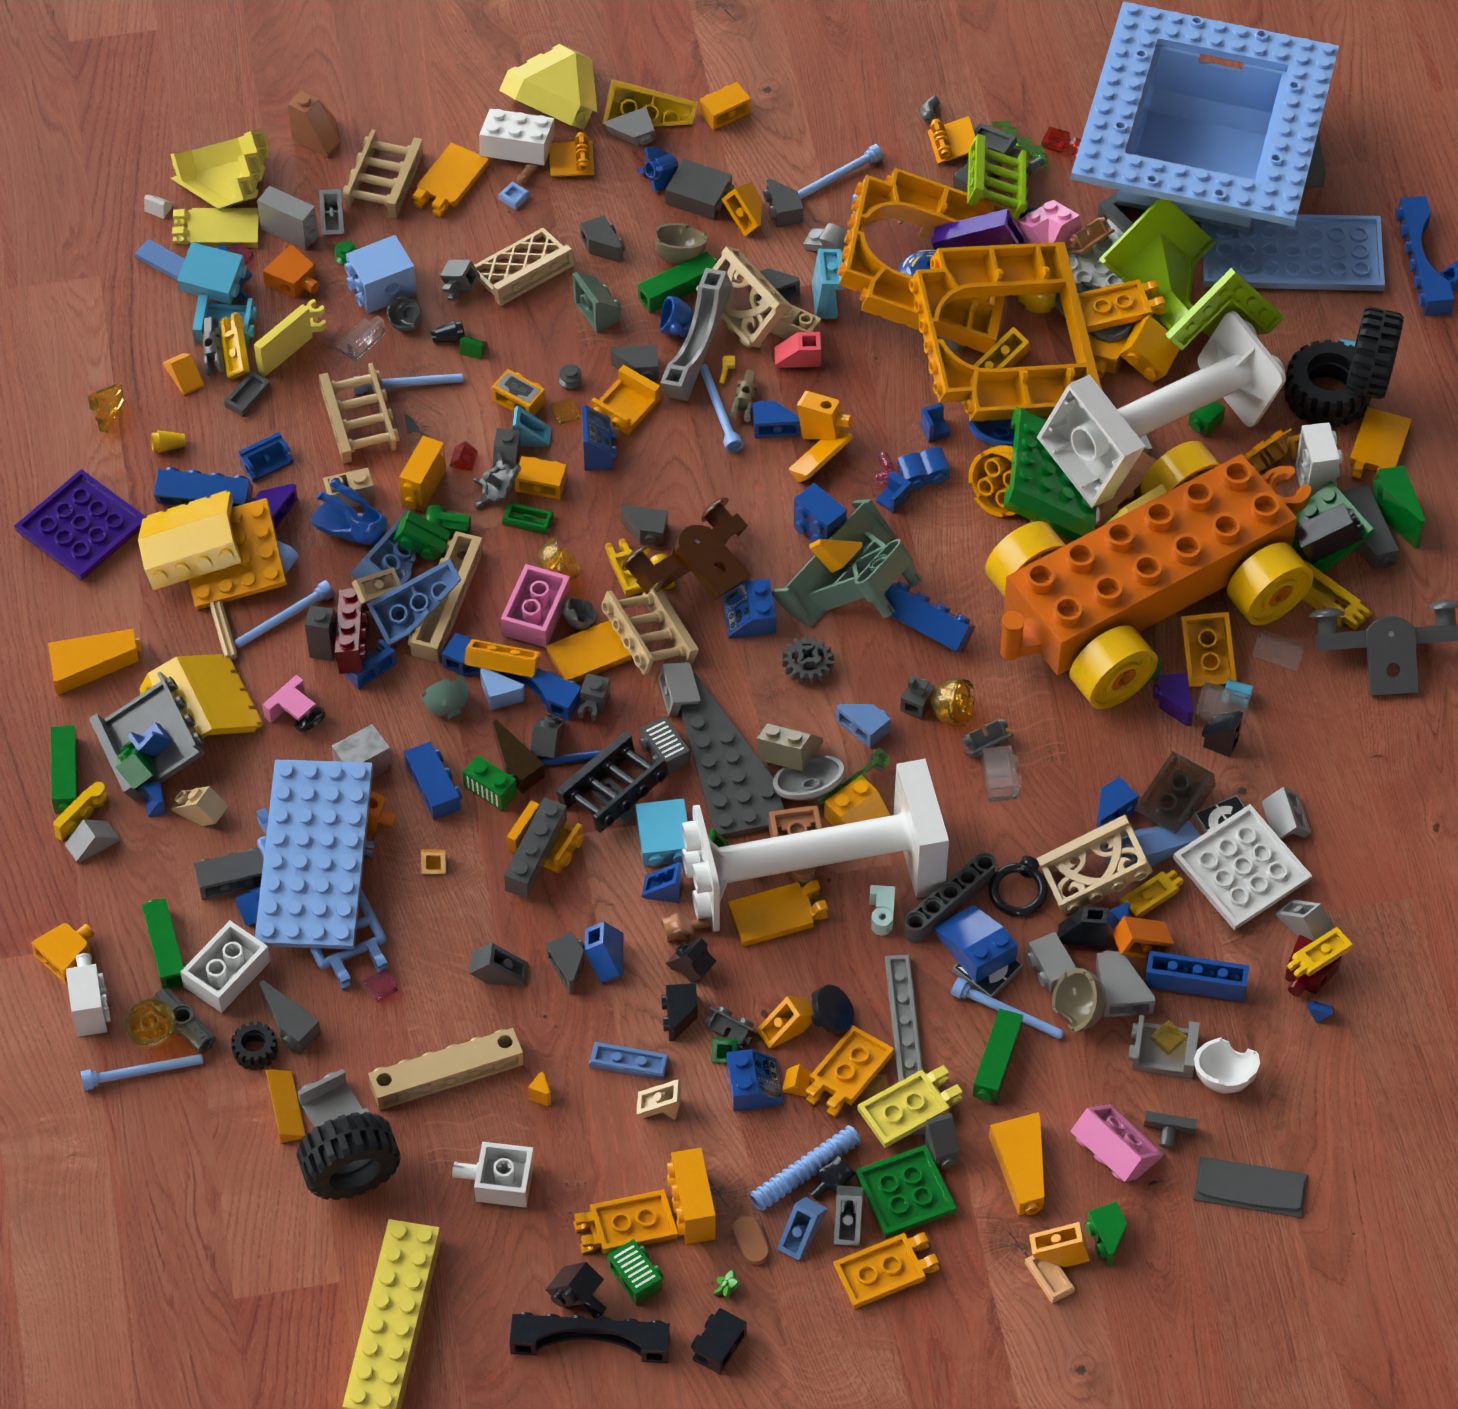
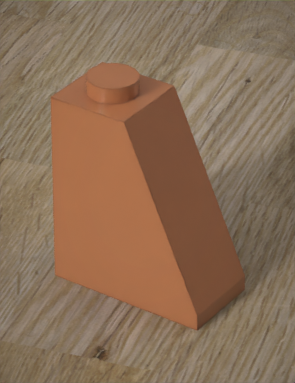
M301 90L288 103L292 140L328 158L340 145L336 118L319 99Z

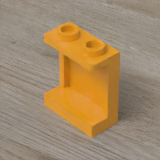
M623 365L618 370V380L599 400L596 398L591 400V408L609 417L610 425L615 427V430L629 435L661 400L660 385Z
M532 800L507 835L508 850L516 853L540 804ZM577 823L575 827L565 824L544 867L559 873L563 866H567L570 863L575 848H579L584 840L582 824Z

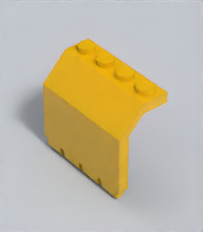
M230 491L219 492L211 495L210 498L197 499L189 502L188 505L182 504L167 509L166 512L160 511L147 515V518L142 519L138 543L144 570L153 590L242 563V556L235 542L230 523L234 500Z
M223 654L176 656L147 673L139 689L141 695L159 683L161 680L157 674L158 672L163 673L167 678L171 676L178 686V689H176L177 694L181 695L187 704V707H185L186 712L195 720V731H198L203 738L208 735L255 732L257 728L263 725L231 658L224 657Z

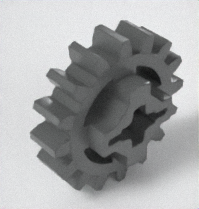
M803 636V641L795 638L794 645L788 643L787 650H783L782 667H785V674H791V680L793 681L799 678L800 684L808 680L810 685H813L814 679L822 682V675L829 677V670H833L834 653H831V647H825L824 640H821L819 643L816 642L815 636L811 640Z

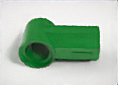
M430 505L427 508L425 515L427 520L450 531L452 534H455V531L469 534L471 515L447 512L444 507L439 505Z

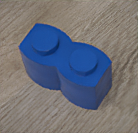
M942 447L930 448L920 453L906 454L897 460L898 471L902 477L911 482V490H919L927 484L939 485L950 479V467Z

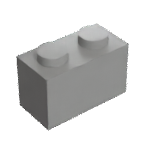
M1056 932L1028 943L1027 962L1031 968L1034 967L1037 971L1040 985L1046 987L1049 994H1052L1057 980L1062 974L1076 968Z

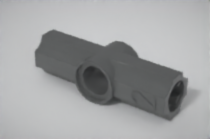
M162 988L155 993L151 1003L173 1026L175 1033L183 1036L199 1053L209 1050L216 1041V1037L194 1015L192 1008L183 1004L169 988Z

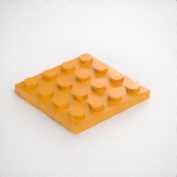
M267 498L232 507L230 523L235 542L242 556V563L189 579L196 610L210 607L211 602H217L218 600L224 603L288 585Z

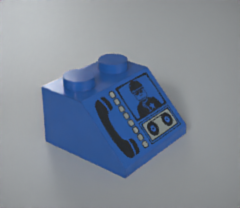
M582 405L585 470L612 469V460H617L616 446H611V441H616L615 427L610 428L609 417L587 405Z
M769 579L746 581L722 598L729 639L776 633V613Z
M752 1049L726 1052V1068L733 1111L784 1105L776 1058Z

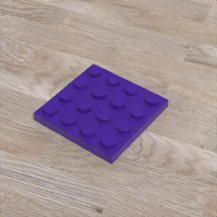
M80 469L14 526L17 533L82 581L139 532L142 519L147 517Z

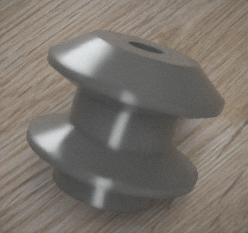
M573 364L563 366L559 371L560 385L566 389L579 387L582 383L581 369Z

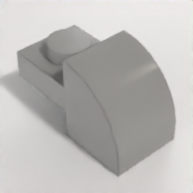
M828 223L825 229L812 228L803 243L804 248L809 251L841 249L842 254L844 246L848 244L844 242L847 231L831 223Z

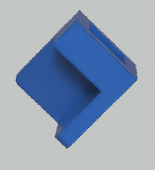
M942 403L921 409L920 426L929 443L950 436L951 430L943 417L944 406Z
M892 471L887 476V488L876 498V503L894 514L911 496V482L895 471Z
M156 722L143 735L133 732L128 734L129 739L139 752L157 757L172 741L161 724Z
M260 887L249 890L235 898L245 925L257 922Z

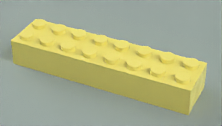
M388 1220L342 1409H401L441 1245L440 1227Z

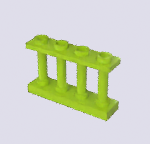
M977 133L969 149L967 204L976 207L979 199L983 200L985 198L1013 208V218L1018 220L1020 214H1024L1028 206V201H1026L1028 174L1026 170L1029 160H1026V151L1022 150L1016 159L990 150L988 146H985L986 136ZM985 157L1012 166L1014 171L988 163ZM985 171L1013 180V185L989 177ZM984 184L1011 193L1013 198L987 190Z

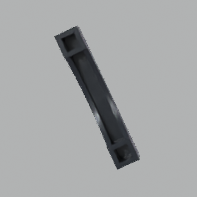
M522 1312L512 1314L509 1341L510 1354L537 1356L538 1350L555 1343L570 1340H599L620 1345L641 1356L642 1362L668 1363L670 1323H664L660 1320L641 1322L632 1318L625 1320H612L608 1317L591 1319L580 1315L560 1317L556 1314H547L541 1316Z

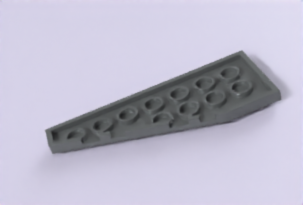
M694 673L700 702L699 704L681 705L680 713L712 828L724 839L769 830V812L784 810L781 797L774 790V778L696 673Z

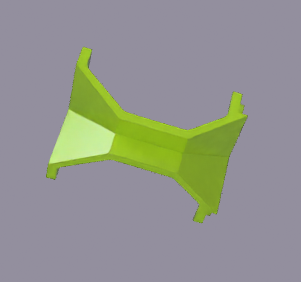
M1158 198L1099 258L1124 283L1140 279L1141 284L1157 280L1159 296H1163L1166 301V305H1164L1166 313L1155 315L1169 329L1165 335L1181 350L1201 331L1211 337L1225 314L1231 311L1237 312L1243 320L1251 323L1257 335L1269 334L1285 318L1278 309L1232 268L1195 305L1191 303L1190 295L1195 266L1216 242L1169 200Z

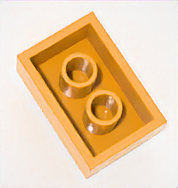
M702 1148L671 1152V1162L667 1163V1180L669 1190H672L673 1211L677 1214L678 1235L684 1236L685 1245L716 1240V1215Z

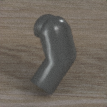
M931 96L920 107L921 118L926 120L927 124H931L933 119H937V116L933 113V109L940 104L936 96Z

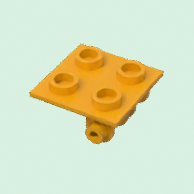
M969 116L947 124H943L940 119L932 120L931 129L927 131L937 164L969 154V149L975 139Z
M584 132L577 133L575 141L552 142L549 151L550 177L595 175L593 141H588V136Z
M1291 428L1284 433L1280 429L1271 435L1265 442L1263 440L1244 455L1258 473L1286 456L1288 448L1279 441L1292 430Z

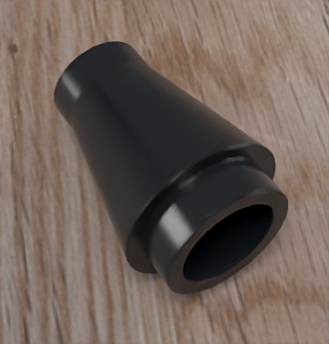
M452 320L440 327L431 329L433 343L460 342V339L465 337L462 321Z

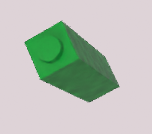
M708 251L645 280L638 284V299L648 312L652 313L663 307L664 301L668 296L681 299L696 292V287L701 281L705 268L712 269L718 260L712 258Z
M75 725L51 727V800L54 813H63L79 796L78 738Z
M166 898L153 899L143 903V914L161 986L163 989L183 986L181 971L184 967Z
M1000 1008L998 1010L973 1085V1096L981 1101L995 1103L998 1101L1022 1030V1014Z

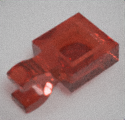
M1049 126L1041 141V148L1059 153L1066 149L1071 155L1077 156L1081 139L1071 138L1070 132Z

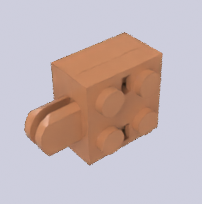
M817 805L769 812V832L771 838L822 828ZM815 867L792 871V876L796 882L808 883L814 879Z

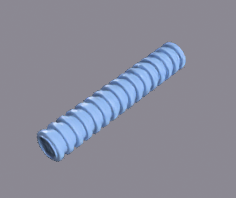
M849 1125L846 1126L845 1130L839 1131V1135H833L832 1139L829 1138L826 1140V1143H821L820 1148L816 1147L813 1149V1152H808L807 1156H802L801 1161L797 1160L794 1162V1165H789L788 1169H783L782 1174L778 1173L775 1175V1178H770L769 1182H764L763 1187L759 1186L756 1188V1191H751L750 1198L752 1203L758 1210H766V1206L770 1207L773 1205V1202L779 1201V1197L783 1198L785 1193L789 1194L792 1192V1189L798 1188V1184L802 1185L804 1180L808 1181L811 1179V1176H815L817 1171L819 1172L825 1165L834 1160L837 1155L841 1158L842 1154L846 1155L849 1150L861 1144L860 1135L855 1128Z

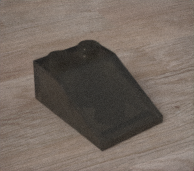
M1172 751L1135 806L1134 811L1176 834L1204 804L1216 786L1215 775Z

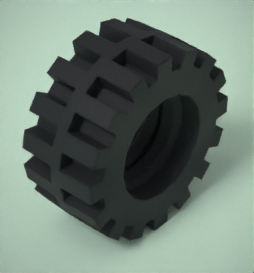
M252 1021L249 1022L248 1026L245 1024L241 1025V1030L237 1028L235 1035H232L233 1056L239 1065L243 1064V1068L248 1069V1067H251V1070H256V1067H260L261 1070L264 1069L265 1064L268 1066L272 1064L271 1059L275 1060L276 1053H278L277 1039L273 1029L270 1030L267 1024L262 1026V1022L257 1021V1025H254ZM253 1040H260L265 1043V1046L259 1051L251 1052L244 1049V1046Z

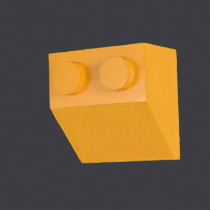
M862 775L824 802V818L833 826L891 816L878 790Z

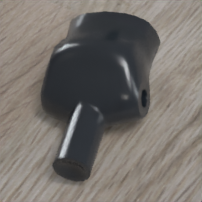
M837 1155L834 1160L817 1173L821 1182L810 1194L817 1201L827 1190L837 1193V1185L845 1186L856 1174Z

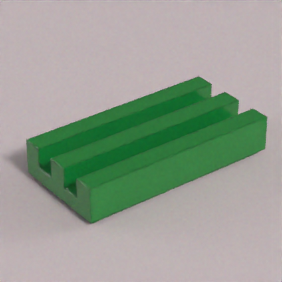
M509 502L502 519V525L547 535L548 528L551 526V520L553 521L554 512ZM532 516H534V517H539V518H543V519H546V520H542V519H538V518H533Z

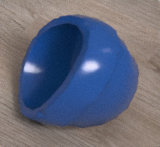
M668 296L662 307L659 331L668 336L680 335L682 339H686L694 311L681 299Z

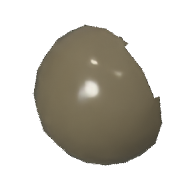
M667 223L656 226L655 252L665 262L679 265L700 255L706 248L708 236L706 232L702 233L697 229L689 227V224Z
M1074 968L1067 973L1064 972L1057 980L1052 995V1009L1071 1022V1024H1068V1027L1072 1032H1082L1093 1027L1104 1014L1107 1005L1105 988L1094 973L1084 968Z

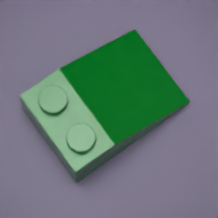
M1405 466L1377 470L1376 479L1373 480V496L1386 523L1415 549L1420 548L1426 520Z

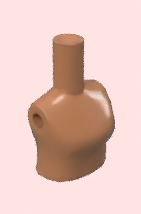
M682 912L674 913L670 917L661 918L667 942L672 940H689L693 937L694 930L709 927L708 918L691 920L687 914Z

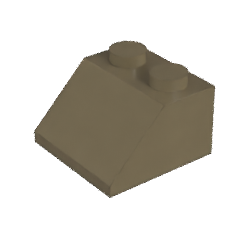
M768 723L757 737L759 760L799 771L805 769L823 743L822 737Z

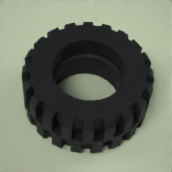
M1372 306L1364 309L1346 383V389L1350 393L1376 399L1385 398L1403 327L1404 316L1401 313Z
M1324 340L1321 343L1315 341L1311 343V346L1307 344L1301 347L1300 351L1293 354L1287 366L1284 397L1286 402L1289 403L1288 406L1291 411H1296V416L1302 420L1306 419L1307 423L1311 425L1329 422L1330 426L1336 428L1340 427L1341 424L1348 425L1353 423V419L1357 420L1363 415V412L1369 407L1371 397L1350 393L1346 388L1336 391L1324 390L1311 382L1315 378L1331 377L1340 380L1346 385L1354 346L1344 345L1342 341L1337 343L1332 342V340Z
M355 1112L347 1116L345 1114L338 1116L334 1120H327L323 1125L313 1128L312 1132L307 1133L303 1141L300 1142L297 1160L307 1188L311 1193L326 1200L329 1198L340 1200V1198L348 1199L353 1198L354 1195L365 1194L366 1191L374 1190L382 1182L388 1181L390 1175H394L399 1166L401 1154L390 1124L386 1119L378 1114L373 1115L370 1112H364L363 1114Z

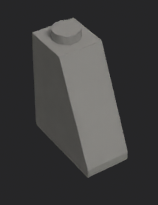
M1112 950L1097 953L1096 973L1105 988L1107 1003L1103 1016L1116 1017L1153 1014L1155 996L1127 957L1121 955L1119 951L1114 952Z

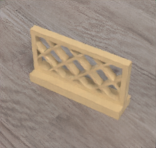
M541 228L474 266L480 274L478 281L495 296V302L502 306L573 267L574 259L572 248L567 244L563 246L548 231ZM541 237H544L546 239L545 243L535 242ZM519 249H528L527 253H516ZM532 249H543V253H532ZM548 250H555L554 252L547 254ZM501 259H509L508 263H498ZM514 259H525L524 264L513 263ZM529 260H537L532 264H528ZM483 269H491L490 273L479 272ZM495 269L506 270L505 274H494ZM511 270H519L513 274H510ZM492 280H501L495 284H492Z

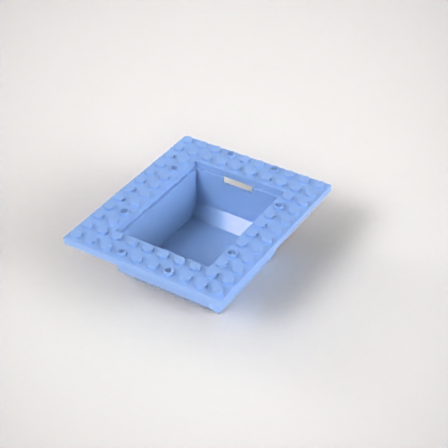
M1123 2L1070 180L1119 190L1117 197L1118 205L1146 211L1160 198L1172 201L1193 221L1250 232L1253 218L1295 227L1339 46ZM1200 54L1243 62V68L1238 69L1199 61Z

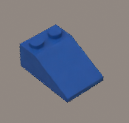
M975 905L966 908L933 927L934 933L975 984L1016 960L1018 944L1002 925Z

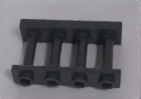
M623 732L556 789L558 801L566 805L567 809L577 803L594 815L593 819L596 830L601 833L607 827H610L623 813L629 811L637 801L645 797L658 783L664 781L668 776L666 760L660 758L654 764H651L635 753L631 735ZM628 759L645 772L635 779L617 766ZM608 774H612L628 786L618 794L603 784L601 780ZM594 788L611 801L600 808L583 795Z

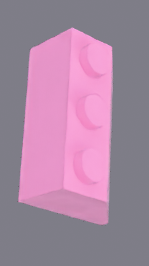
M1111 1104L1087 1108L1070 1131L1076 1136V1141L1080 1145L1089 1148L1094 1153L1097 1161L1106 1164L1112 1170V1174L1124 1182L1139 1178L1164 1155L1159 1148Z

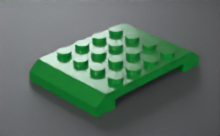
M1016 407L1012 412L1011 428L1015 430L1010 486L1005 491L1004 508L1034 522H1046L1055 532L1073 540H1077L1094 531L1097 506L1094 508L1090 507L1037 438L1047 420Z

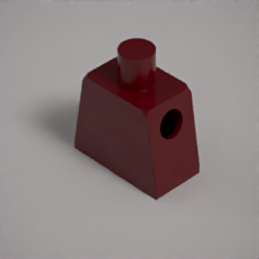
M1299 935L1288 964L1293 960L1292 956L1313 941ZM1342 956L1311 976L1304 974L1297 978L1293 974L1296 969L1290 971L1287 967L1285 979L1291 982L1288 987L1289 993L1296 997H1300L1304 990L1313 994L1318 993L1339 970Z

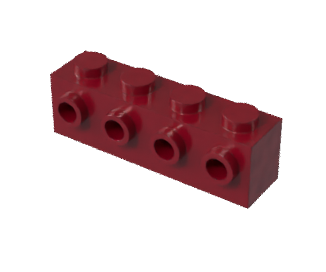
M353 588L339 590L334 652L339 674L363 672L364 658H367L365 642H368L366 627L369 626L367 611H370L367 606L369 602L361 604Z

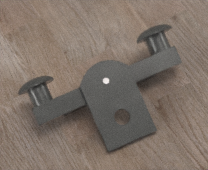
M1439 600L1431 603L1428 609H1434L1435 625L1414 627L1407 620L1400 617L1384 616L1375 620L1367 630L1338 632L1337 616L1345 615L1342 610L1321 608L1313 611L1309 616L1312 618L1316 617V650L1367 647L1369 695L1371 696L1419 692L1416 644L1458 641V624H1456L1455 608H1458V601ZM1391 663H1395L1399 667V672L1394 677H1390L1387 674V666Z

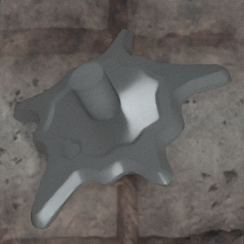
M498 453L495 467L490 469L489 472H485L482 479L473 478L475 483L483 485V494L481 499L475 504V508L480 509L491 501L507 500L508 494L512 492L513 482L519 474L521 466L516 465L511 469L509 464H505L502 453Z

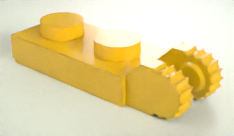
M238 312L233 313L230 319L225 317L220 321L227 377L231 379L250 372L242 329L244 322Z
M624 538L619 539V548L622 552L617 554L613 545L606 543V553L625 596L628 597L644 592L636 583L637 580L629 570H622L624 560L633 552L632 549H629Z
M97 781L86 791L84 790L53 822L56 838L63 841L68 835H72L77 825L83 819L91 816L94 808L104 805V802L107 800L106 786L103 782Z

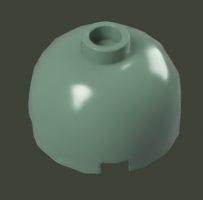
M455 675L457 680L451 682L449 678L443 679L426 688V695L420 694L425 707L431 714L438 717L448 716L449 719L462 714L461 709L467 705L469 700V689L463 675Z

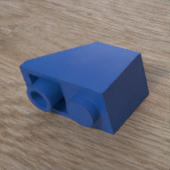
M1120 776L1101 788L1096 829L1123 815L1130 817L1137 810L1139 796Z
M604 921L585 929L584 950L600 982L603 984L622 977L624 933Z

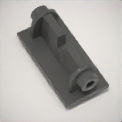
M997 719L984 726L986 735L983 734L981 728L965 734L962 743L964 747L968 748L964 749L963 753L974 757L983 755L987 752L986 749L992 746L998 747L1008 742L1007 739L1013 737L1014 734L1006 731L1008 724L1005 719Z
M710 1006L714 1013L712 1016L708 1015L705 1020V1024L708 1025L709 1029L724 1036L727 1029L730 1028L731 1031L727 1038L738 1039V1044L741 1046H749L753 1037L750 1035L752 1032L758 1035V1032L753 1029L754 1024L742 1017L739 1021L732 1018L733 1013L722 1006H719L718 1010Z

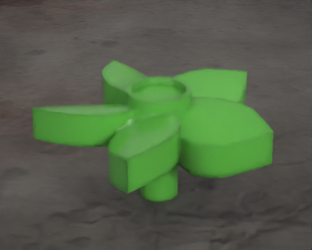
M733 1269L725 1277H717V1283L720 1286L713 1292V1295L718 1296L723 1293V1296L728 1299L730 1293H733L738 1288L740 1283L736 1280V1272Z

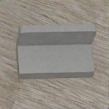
M689 662L662 664L658 681L668 717L678 716L681 705L699 704L700 696L691 664Z
M1282 787L1262 801L1268 824L1281 840L1292 833L1302 838L1311 834L1297 792Z

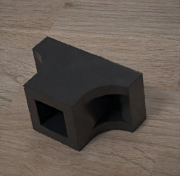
M700 938L689 943L683 942L666 964L672 970L681 972L691 982L702 979L716 963V960L708 952V944Z

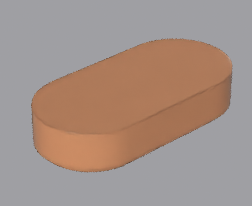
M748 1216L737 1219L733 1225V1235L743 1259L750 1265L757 1266L763 1264L768 1258V1246L758 1222Z

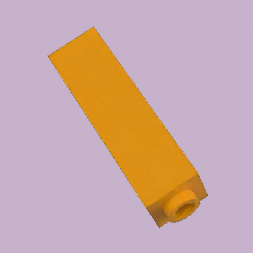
M134 629L48 643L56 695L63 694L139 662L138 652L142 651L140 637L135 638Z
M1039 1112L990 1125L989 1139L1018 1216L1036 1214L1043 1209L1044 1205L1041 1120Z

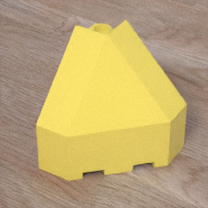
M558 44L552 47L553 50L545 54L541 53L527 60L526 64L518 68L513 67L507 71L499 91L564 123L584 130L592 111L597 112L593 61L576 50Z
M264 129L244 133V136L202 148L170 154L177 175L171 179L218 209L231 207L257 198L258 190L256 187L264 174V159L270 153Z

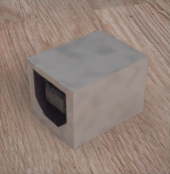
M373 724L332 745L334 761L372 763V778L392 768L390 747Z

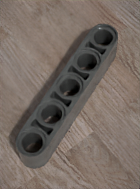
M986 852L976 855L910 911L905 917V938L912 943L923 941L933 932L934 926L949 919L990 883L995 873V857Z

